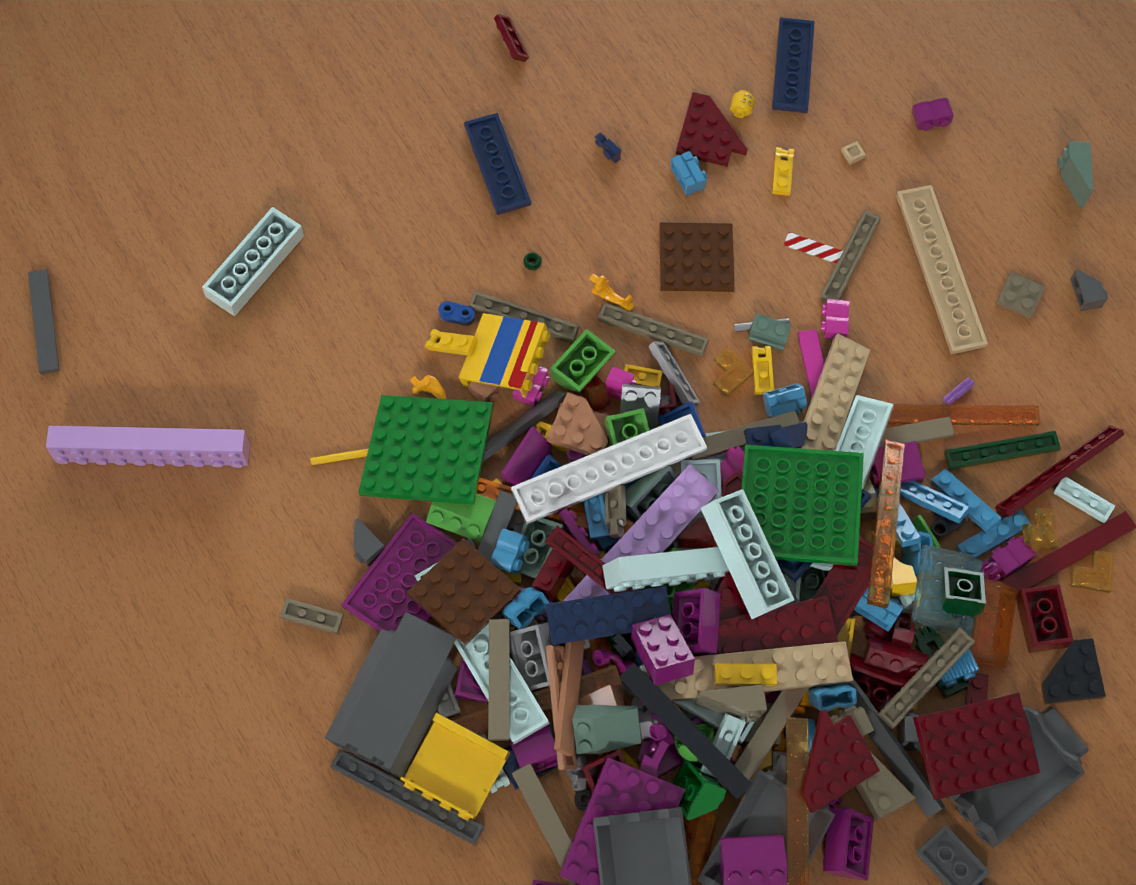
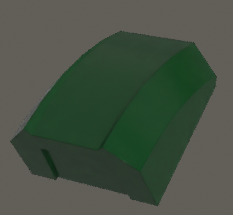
M943 567L942 609L947 614L970 616L971 618L982 614L986 605L984 573Z

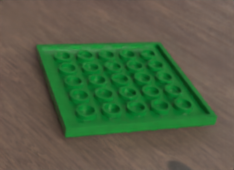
M381 395L358 491L359 495L474 505L494 408L493 402Z
M745 445L741 490H744L776 560L857 566L864 453Z

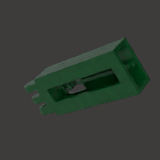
M931 623L926 624L928 632L924 626L919 627L921 635L917 629H915L914 634L917 642L915 645L916 650L928 654V660L936 652L931 645H935L938 650L944 644L941 635L936 633ZM964 678L957 680L958 683L949 688H946L945 685L939 687L938 683H936V686L943 698L946 699L965 690L969 686Z

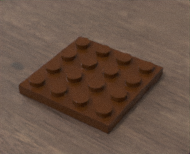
M660 222V291L734 292L732 223Z
M463 538L407 591V595L463 646H466L489 624V620L494 619L521 592V588Z

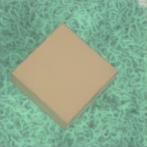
M858 141L841 149L842 154L850 165L866 157Z

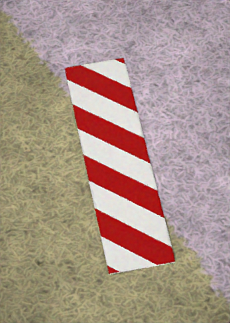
M788 232L784 242V246L836 264L843 253V250Z

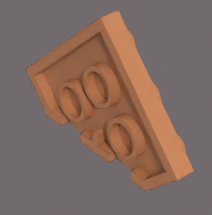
M567 392L547 436V441L587 456L607 448L608 439L586 398Z

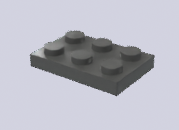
M622 384L620 414L644 408L649 430L657 428L661 387Z
M946 825L915 853L944 885H978L990 873Z

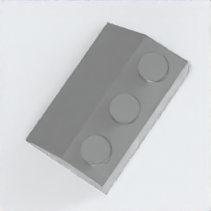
M548 623L510 632V649L513 662L530 690L550 686L546 646L551 645Z

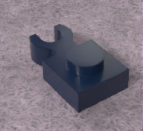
M601 132L595 136L597 139L595 143L603 149L605 157L617 163L621 159V149L610 139L607 140Z

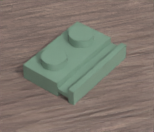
M756 313L747 340L783 351L792 325Z

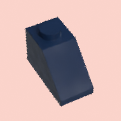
M806 422L782 427L772 433L770 436L775 447H803L805 445L808 425Z

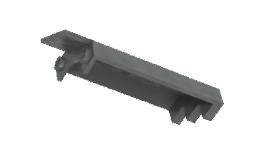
M405 612L396 631L392 629L390 631L380 630L325 739L339 748L351 751L362 760L378 765L388 773L403 777L457 670V667L451 663L452 660L447 657L456 638Z
M1028 706L1023 707L1040 773L946 797L947 799L951 798L958 808L956 810L966 822L970 821L977 829L975 833L978 837L993 848L1085 774L1080 758L1089 751L1088 747L1051 706L1042 713Z
M781 755L772 771L768 770L767 773L761 770L757 771L751 782L752 785L747 789L721 838L783 835L787 859V885H797L835 814L829 810V805H825L814 813L809 811L800 794L806 769ZM720 840L697 879L703 885H723L720 879Z
M682 807L593 818L601 885H691Z

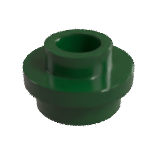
M531 252L524 257L523 264L528 270H537L542 264V259L537 253Z

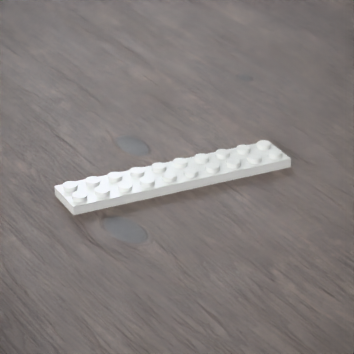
M689 414L512 486L511 490L526 524H529L609 491L620 484H626L660 470L667 465H672L706 451L707 446L692 415Z

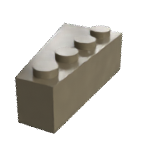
M872 754L880 771L855 786L874 820L878 822L912 803L915 797Z

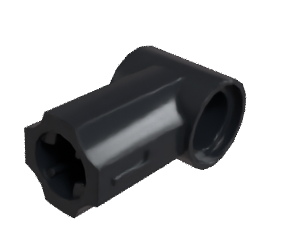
M943 517L935 520L930 526V530L937 541L941 542L944 537L965 525L967 521L965 517L960 523ZM935 528L939 529L942 532V534L937 533L935 531Z

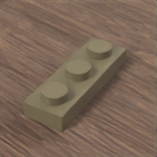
M286 598L280 614V618L336 635H338L344 617L341 613Z

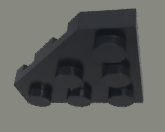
M1093 638L1074 640L1041 684L1045 704L1106 697Z

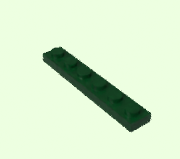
M1056 431L947 449L944 451L948 469L953 470L1056 452L1061 447Z

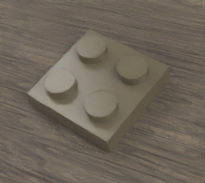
M1010 272L996 304L1031 319L1045 286Z

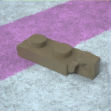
M622 484L605 492V524L608 525L610 535L616 538V540L623 537V526L626 525L625 486Z

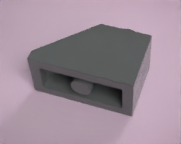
M1075 270L1070 280L1080 310L1102 308L1108 298L1107 291L1103 288L1102 283L1080 270Z
M358 518L355 520L354 557L360 564L364 562L369 566L378 558L385 547Z

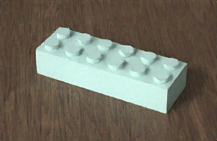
M272 207L202 286L205 297L235 317L304 237L302 226Z
M742 489L718 498L701 507L702 513L751 619L794 601L793 595L744 490Z
M719 547L618 557L602 565L606 590L614 589V592L625 591L629 587H632L633 590L643 589L647 585H651V588L661 587L665 583H669V586L681 584L683 581H686L687 584L699 582L698 580L704 579V582L716 580V578L724 577L725 573L729 571Z

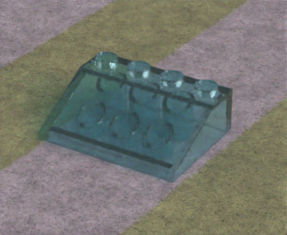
M926 544L922 545L911 619L949 636H952L960 627L969 636H972L975 617L971 618L970 616L952 613L947 614L942 609L943 567L981 572L982 561L968 554Z

